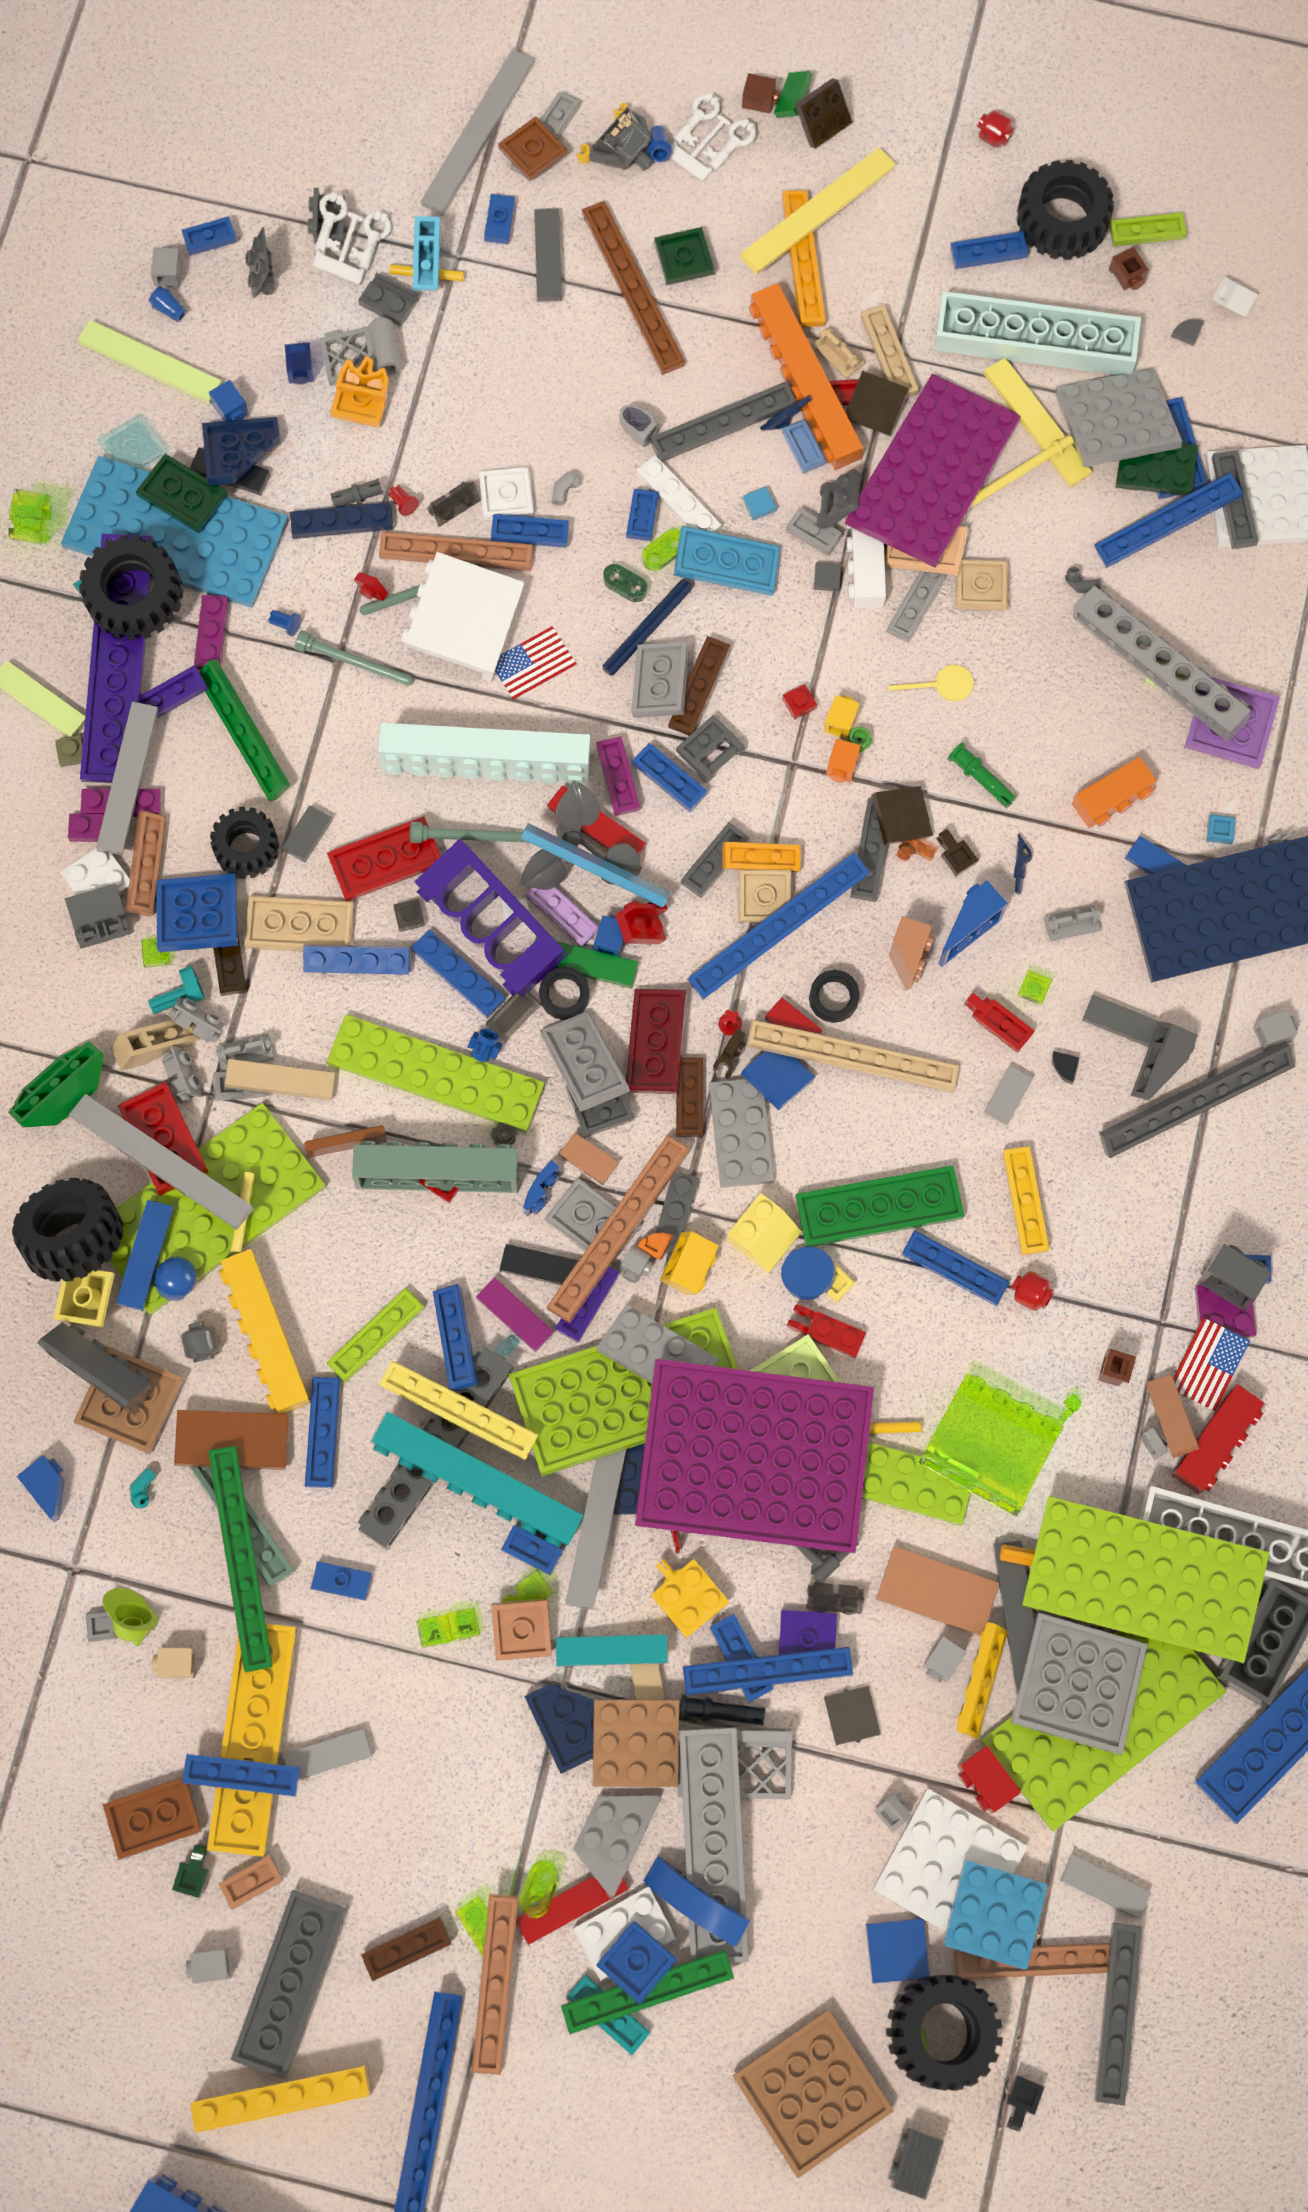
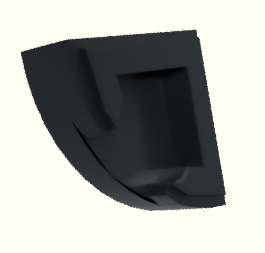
M1053 1051L1052 1065L1063 1081L1073 1084L1079 1057Z

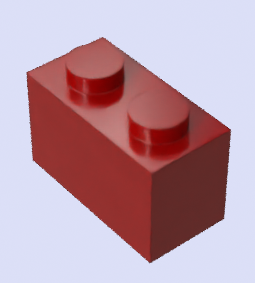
M988 1745L958 1766L960 1773L957 1774L966 1788L971 1786L978 1796L975 1797V1800L984 1812L989 1810L993 1814L1022 1793Z

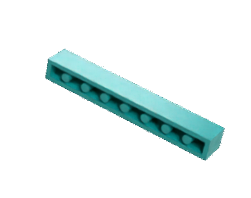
M389 1412L384 1413L369 1442L374 1445L372 1450L385 1457H388L389 1453L399 1458L397 1463L403 1467L412 1470L415 1466L424 1471L422 1474L424 1478L434 1483H437L438 1479L447 1483V1490L459 1496H462L463 1492L473 1497L471 1502L483 1509H486L487 1506L496 1509L495 1515L508 1522H511L512 1518L522 1523L521 1529L533 1535L538 1531L546 1536L544 1541L558 1548L561 1544L564 1546L569 1545L584 1516Z

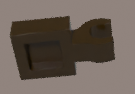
M948 829L938 834L937 841L946 850L942 853L941 857L956 877L978 863L979 860L965 840L957 843Z
M736 1028L722 1055L714 1062V1072L718 1070L719 1066L724 1065L728 1068L725 1078L731 1077L733 1073V1059L735 1056L740 1058L747 1044L744 1042L746 1033Z

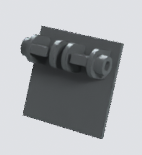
M262 227L258 236L254 237L253 245L250 250H247L245 257L246 265L249 266L250 271L248 286L251 287L252 298L256 297L258 291L263 292L264 295H271L275 289L271 251L266 247L265 229Z
M116 883L64 898L80 949L131 934Z

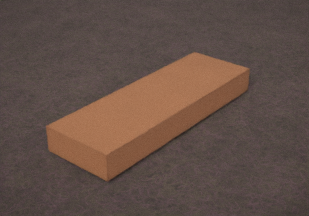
M1172 1374L1147 1382L1146 1386L1172 1457L1175 1458L1198 1450L1197 1441Z

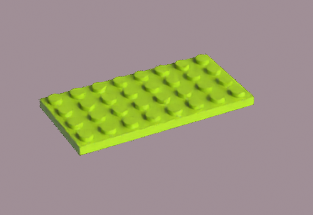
M263 1103L198 1148L209 1171L205 1175L238 1197H240L244 1172L255 1174L250 1205H252L253 1210L247 1217L242 1249L326 1188L324 1182ZM151 1182L116 1208L122 1218L124 1232L122 1240H119L121 1242L117 1252L113 1251V1257L110 1262L122 1278L126 1271L147 1200L174 1207L157 1268L171 1257H183L194 1265L197 1272L196 1282H198L221 1265V1260L236 1254L230 1252L234 1228L177 1189H173L160 1196L153 1182ZM155 1275L145 1305V1309L150 1316L172 1301L158 1294L154 1286Z
M717 1308L663 1324L666 1328L719 1358L717 1367L738 1369ZM597 1346L508 1374L525 1427L538 1434L532 1449L541 1477L645 1443L652 1384L597 1352Z
M1048 1496L1022 1605L1244 1663L1270 1552Z
M1118 1631L1114 1634L1148 1644L1122 1755L1011 1724L1012 1716L982 1739L981 1743L984 1746L988 1745L1020 1789L1021 1794L1053 1833L1227 1693L1194 1650L1123 1631Z

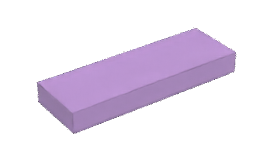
M555 887L548 890L531 888L526 893V897L579 947H584L597 934L599 926L558 888Z

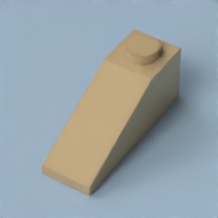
M169 1020L120 1033L111 1046V1050L122 1071L147 1064L162 1057L164 1053L171 1051V1046L183 1048L201 1038L192 1033L195 1028L193 1022L186 1030Z

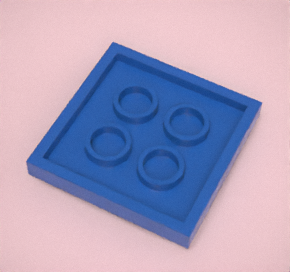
M235 873L157 880L158 952L238 946L237 878Z

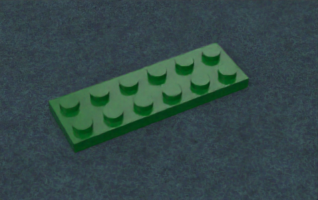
M953 1165L795 1194L805 1247H814L962 1220L965 1217Z

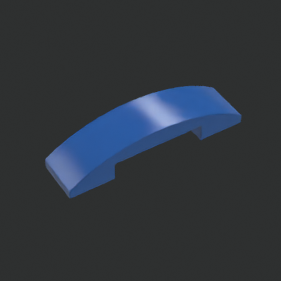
M657 1856L643 1881L657 1895L684 1916L736 1947L752 1921L729 1905L724 1906L682 1876V1872L662 1857Z

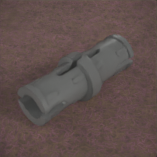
M377 478L360 485H356V483L351 484L352 487L330 493L334 507H342L355 502L360 504L364 499L382 495L383 491Z

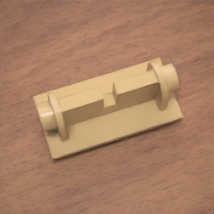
M824 328L820 331L819 336L821 338L813 343V346L846 379L864 365V362L831 329L827 330Z

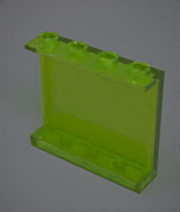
M967 1373L924 1451L919 1464L1017 1517L1064 1426L1059 1424L1058 1420L1054 1417L1042 1415L1035 1411L1034 1407L1030 1404L1011 1398L1005 1390L995 1389L986 1384L985 1380L981 1377L971 1376Z

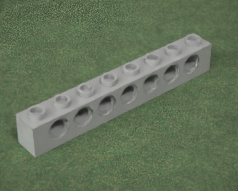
M1093 586L1074 605L1073 618L1226 742H1229L1249 722L1251 710L1243 700L1233 697L1223 684H1217L1203 668H1197L1184 653L1173 649L1167 639L1162 636L1158 637L1153 633L1147 623L1138 621L1133 617L1127 607L1119 606L1113 601L1108 592ZM1107 613L1110 616L1107 618H1103L1099 616V614ZM1121 628H1125L1129 630V632L1121 633L1118 630ZM1146 644L1148 648L1142 649L1137 645ZM1163 659L1166 660L1168 663L1159 664L1157 660ZM1184 675L1188 679L1180 680L1176 676ZM1205 691L1207 695L1200 696L1196 692ZM1216 707H1225L1227 711L1220 712Z

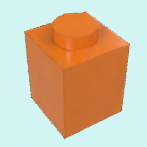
M835 739L826 776L839 783H844L845 781L851 783L861 745Z

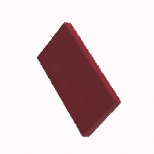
M634 989L626 1082L629 1085L630 1092L627 1093L679 1094L688 997L686 990Z

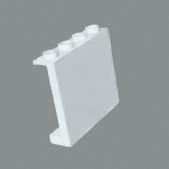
M437 552L435 559H429L425 570V574L429 575L427 582H421L417 593V597L421 598L419 604H413L409 616V619L413 620L411 627H405L401 638V642L405 643L403 652L407 653L408 649L411 648L481 672L483 673L481 679L491 682L522 593L524 582Z

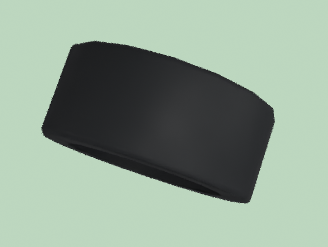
M570 967L554 968L542 979L539 997L541 1006L550 1016L566 1020L583 1013L588 1005L590 996L588 982L583 974L576 969ZM568 979L577 984L580 996L576 1004L571 1007L562 1008L552 1003L549 998V989L557 980Z
M825 971L818 975L811 985L809 994L810 1008L823 1021L831 1023L843 1022L851 1017L857 1009L860 997L859 986L855 979L845 971ZM830 982L844 985L850 994L847 1006L837 1011L825 1008L819 1000V991L823 985Z

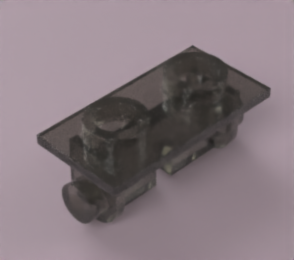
M463 481L459 486L449 491L450 496L448 498L443 495L429 503L430 506L427 507V510L431 516L435 517L439 527L481 501L474 482L468 481L465 483Z
M814 1582L813 1585L808 1584L806 1609H812L816 1612L835 1611L846 1615L862 1613L864 1589H858V1586L839 1584L838 1593H833V1584H820Z

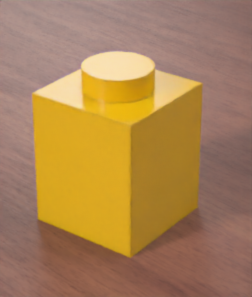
M835 695L825 720L823 732L847 740L857 717L860 703H857L849 696L840 697Z

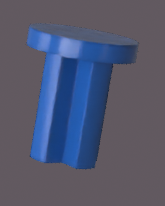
M272 610L268 623L286 629L287 635L294 636L299 630L301 616L297 613H293L290 616L280 611Z

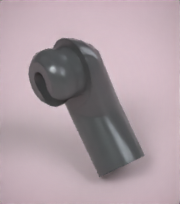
M1070 567L1065 575L1066 583L1076 592L1087 593L1093 586L1101 590L1100 579L1085 580L1080 575L1077 567Z

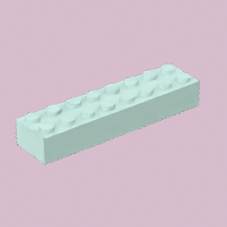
M943 291L939 307L934 351L1001 360L1006 358L1008 361L1113 375L1132 374L1137 358L1141 317Z
M381 723L378 753L382 771L391 775L412 773L415 776L423 777L427 776V774H437L443 778H451L455 775L464 776L467 779L490 777V779L495 781H503L507 778L516 779L519 782L541 780L546 784H554L560 781L571 785L573 780L581 784L589 783L590 735Z

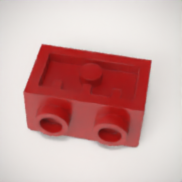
M638 901L625 904L624 909L615 914L624 942L628 944H661L667 940L663 931V925L658 917L668 910L667 905L665 904L664 907H660L652 902L645 904Z

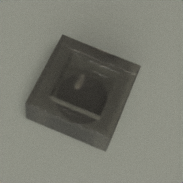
M419 899L393 905L399 932L425 926Z

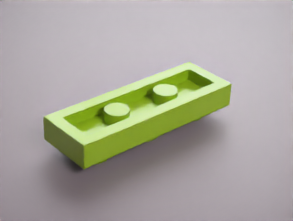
M1183 212L1111 220L1109 225L1113 247L1182 240L1187 235Z

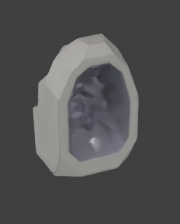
M625 405L620 409L619 422L623 430L630 435L633 441L642 447L648 446L650 444V437L657 435L660 423L641 407Z

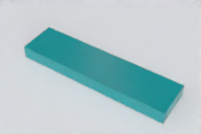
M667 1634L556 1638V1666L669 1663Z

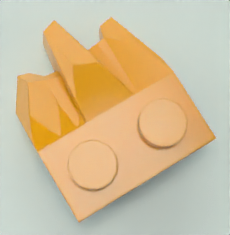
M368 356L364 358L361 365L357 368L353 366V361L347 359L340 369L337 378L336 394L330 411L331 417L380 428L386 407L389 383L385 368L372 372L373 360Z

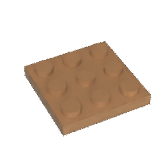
M108 1347L106 1353L111 1357H114L116 1354L129 1363L128 1369L134 1373L140 1370L150 1377L149 1384H151L154 1390L137 1413L132 1415L90 1385L73 1422L150 1455L185 1379Z
M594 1699L592 1786L678 1787L679 1700Z

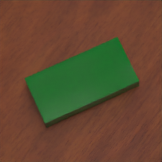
M809 70L788 73L773 112L777 118L798 116L795 104L806 95L813 77Z

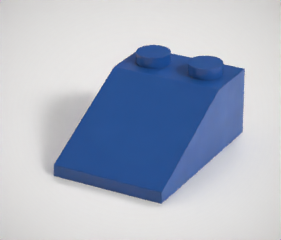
M988 880L981 885L978 883L974 884L966 892L967 897L963 901V906L943 948L938 963L941 967L1002 920L1008 903Z

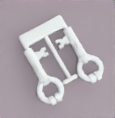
M712 93L703 94L695 98L692 105L693 115L673 137L671 144L672 152L669 158L701 181L705 180L712 170L716 171L735 148L749 145L756 137V125L747 118L731 124L722 115H718L720 99ZM704 100L714 107V110L709 114H704L702 110L698 109V105ZM716 116L720 120L691 155L677 146V144L680 145L684 141L694 148L695 143H698L699 139L691 136V131L699 122L711 120ZM725 123L727 126H730L728 131L729 141L719 153L713 152V149L709 146L706 148V151H703V156L709 157L711 160L708 164L709 167H706L696 160L695 156ZM740 126L750 133V136L745 140H740L738 136L734 135V131Z
M336 192L325 195L319 202L320 212L323 215L324 221L315 246L317 252L313 266L353 283L360 284L364 272L369 269L377 241L389 235L391 223L387 214L381 213L379 210L369 213L365 219L352 212L347 213V204L343 199V195H337ZM328 200L333 203L336 201V204L341 205L338 215L326 211L325 206ZM347 214L352 218L338 261L322 253L325 251V248H331L334 252L338 251L339 248L337 247H339L340 242L332 241L329 235L333 223L342 220ZM372 219L385 223L382 233L370 229L369 224ZM357 220L364 222V230L367 233L368 240L364 252H358L357 249L351 248L350 252L352 253L349 254V258L357 259L360 262V269L343 263Z

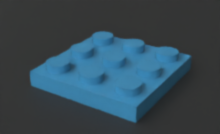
M964 1860L942 1945L1027 1970L1048 1884Z

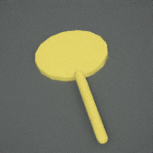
M950 665L939 671L936 682L889 685L887 689L891 691L936 687L938 693L943 698L949 701H960L970 695L974 680L966 668L959 665Z

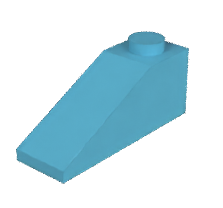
M415 216L413 291H438L441 256L440 217Z

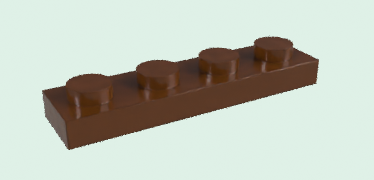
M709 636L706 637L686 683L684 715H672L668 728L688 736L695 731L729 654L730 644Z

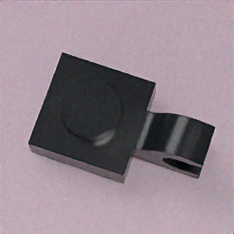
M1016 2075L1006 2104L1014 2107L1006 2127L1020 2132L1026 2112L1032 2115L1036 2114L1045 2088L1044 2086Z

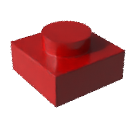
M359 572L353 579L360 588L359 592L368 599L375 598L384 601L389 594L376 577Z
M805 684L782 695V700L794 720L817 709V703Z

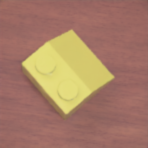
M760 1193L729 1231L726 1241L769 1274L802 1231L779 1206Z
M93 1270L88 1273L87 1277L82 1279L77 1277L74 1278V1281L65 1282L62 1279L53 1319L69 1325L74 1323L81 1327H103L115 1273L99 1270L95 1272Z

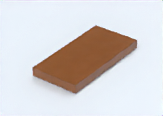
M177 1410L174 1466L210 1467L208 1450L236 1446L240 1468L286 1470L288 1414Z

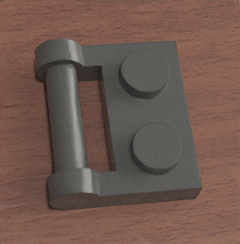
M856 469L840 475L832 483L827 482L821 485V509L817 516V525L820 528H829L848 516L849 513L858 509L861 474ZM834 497V499H833V509H832V511H831V501H832V498Z
M714 715L676 747V752L706 783L714 778L713 774L733 756L739 755L745 750L743 743ZM726 741L730 746L706 767L702 761Z

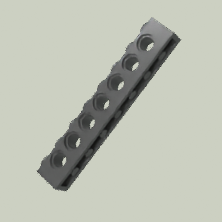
M485 1347L482 1353L478 1351L473 1358L476 1375L481 1373L487 1374L490 1377L489 1382L483 1386L475 1385L455 1392L461 1396H470L474 1399L475 1403L488 1408L509 1378L508 1374H511L514 1369L512 1364ZM439 1416L435 1420L431 1418L426 1423L423 1431L457 1449L460 1448L470 1432L459 1426L452 1431L445 1430L443 1428L445 1419ZM400 1464L391 1473L390 1478L393 1480L388 1487L385 1488L383 1486L376 1494L374 1500L377 1503L372 1510L369 1511L367 1509L358 1521L360 1533L386 1551L391 1547L435 1484L423 1476L412 1475L410 1469ZM401 1486L408 1487L410 1489L409 1496L406 1499L396 1498L395 1492L397 1488ZM384 1509L394 1511V1517L389 1522L379 1520V1514Z

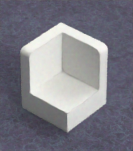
M1224 276L1212 299L1242 316H1247L1258 294Z

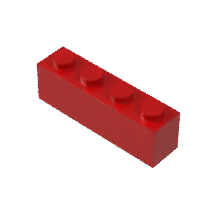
M1236 1384L1196 1439L1199 1449L1187 1453L1171 1476L1198 1495L1204 1490L1209 1492L1218 1480L1215 1474L1219 1468L1225 1470L1233 1459V1456L1230 1454L1235 1446L1240 1448L1247 1439L1248 1434L1245 1431L1249 1425L1255 1426L1264 1413L1260 1409L1265 1403L1239 1384Z

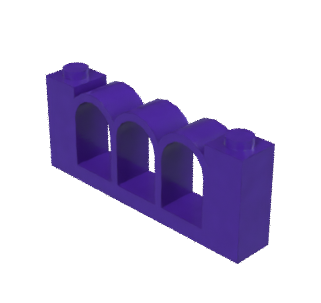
M458 839L414 881L420 888L416 892L427 903L430 900L433 901L446 916L453 921L460 922L461 931L465 938L477 947L484 948L486 959L489 964L501 972L500 976L505 980L502 985L512 996L515 993L522 998L526 996L548 972L553 970L569 955L461 839ZM475 870L488 883L489 887L463 911H450L448 908L449 895ZM500 896L514 913L487 937H474L471 929L474 919ZM524 922L538 939L515 961L510 964H499L495 956L496 948L518 925Z

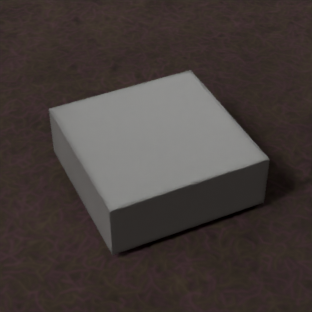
M106 1611L85 1613L88 1642L117 1639L113 1631L112 1619Z

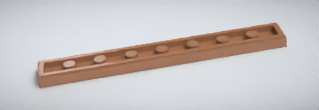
M666 1135L547 1305L548 1311L571 1323L690 1152L688 1146Z

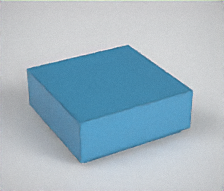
M766 487L743 495V501L753 521L776 512V506Z
M1210 814L1208 817L1206 842L1232 845L1234 842L1236 817Z

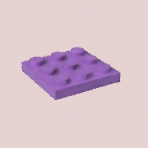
M1210 677L1217 684H1223L1233 697L1243 700L1251 710L1249 722L1229 742H1226L1193 715L1184 748L1259 769L1280 697ZM1200 691L1199 695L1205 696L1207 695V693L1205 691ZM1216 707L1220 712L1227 711L1225 707Z

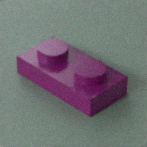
M69 814V842H98L104 814Z

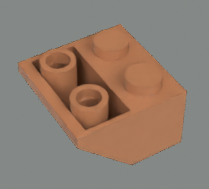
M902 916L893 939L889 958L904 987L910 990L913 982H919L926 961L924 959L928 957L934 936L930 935L932 926Z

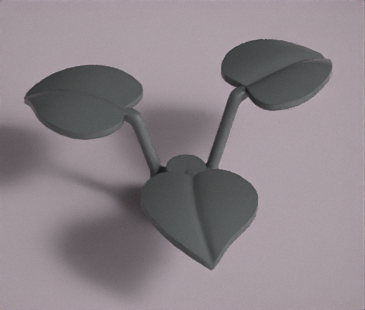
M573 780L556 808V817L560 822L556 828L558 838L575 846L581 844L593 855L638 876L642 869L640 859L636 850L625 843L613 845L608 849L606 857H604L584 841L579 831L581 825H592L599 816L600 807L594 794L586 786ZM543 849L539 850L527 863L521 877V884L525 887L541 890L557 887L564 880L567 871L565 864L560 861L562 858ZM601 878L604 882H606V883H608V884L615 885V884H613V883H611V882H609V881H607V880Z

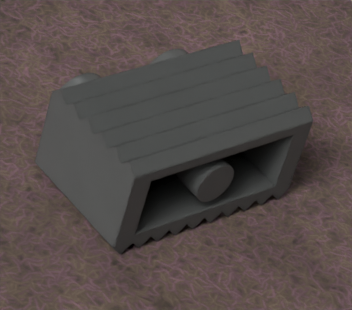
M908 2128L907 2134L901 2133L897 2144V2150L901 2151L898 2163L892 2162L888 2173V2179L892 2180L890 2186L926 2200L944 2141Z

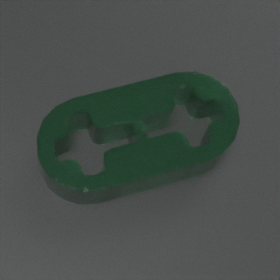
M618 564L608 565L604 569L603 582L608 589L631 602H641L646 598L647 583L642 577ZM616 573H618L619 579L615 578L613 581H611L610 575L614 576ZM637 585L640 586V592L632 593L631 587L636 588Z

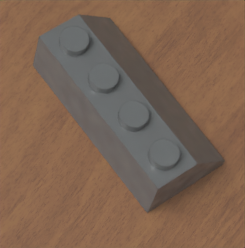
M61 1322L40 1338L37 1344L48 1355L132 1415L137 1413L154 1390L151 1384H149L150 1377L140 1370L134 1373L128 1369L129 1363L116 1354L114 1357H111L105 1352L107 1349L105 1345L95 1338L90 1342L83 1337L86 1332L74 1323L68 1326Z

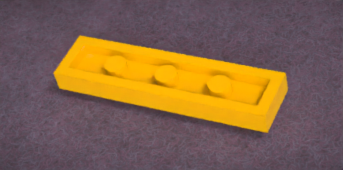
M1030 1146L1003 1150L1002 1155L1021 1256L1046 1253L1049 1251V1245Z
M987 1622L985 1630L981 1633V1645L978 1656L974 1659L972 1665L973 1674L970 1684H968L965 1690V1703L957 1719V1732L974 1739H979L1007 1637L1006 1629L994 1623Z

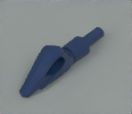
M806 396L798 403L793 402L785 410L780 411L766 421L764 425L760 426V429L765 431L787 427L789 419L801 411L800 408L812 401L811 396Z
M1017 834L1016 865L1013 877L1016 879L1015 893L1021 894L1022 879L1025 878V864L1032 860L1033 855L1021 835ZM1023 848L1027 851L1028 857L1023 856Z

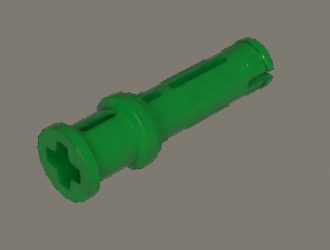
M964 742L960 743L947 759L950 762L954 761L964 771L963 774L966 777L972 776L1007 809L1012 804V801L1016 800L1017 796L982 765L983 762L980 757L976 758L965 748L966 744Z

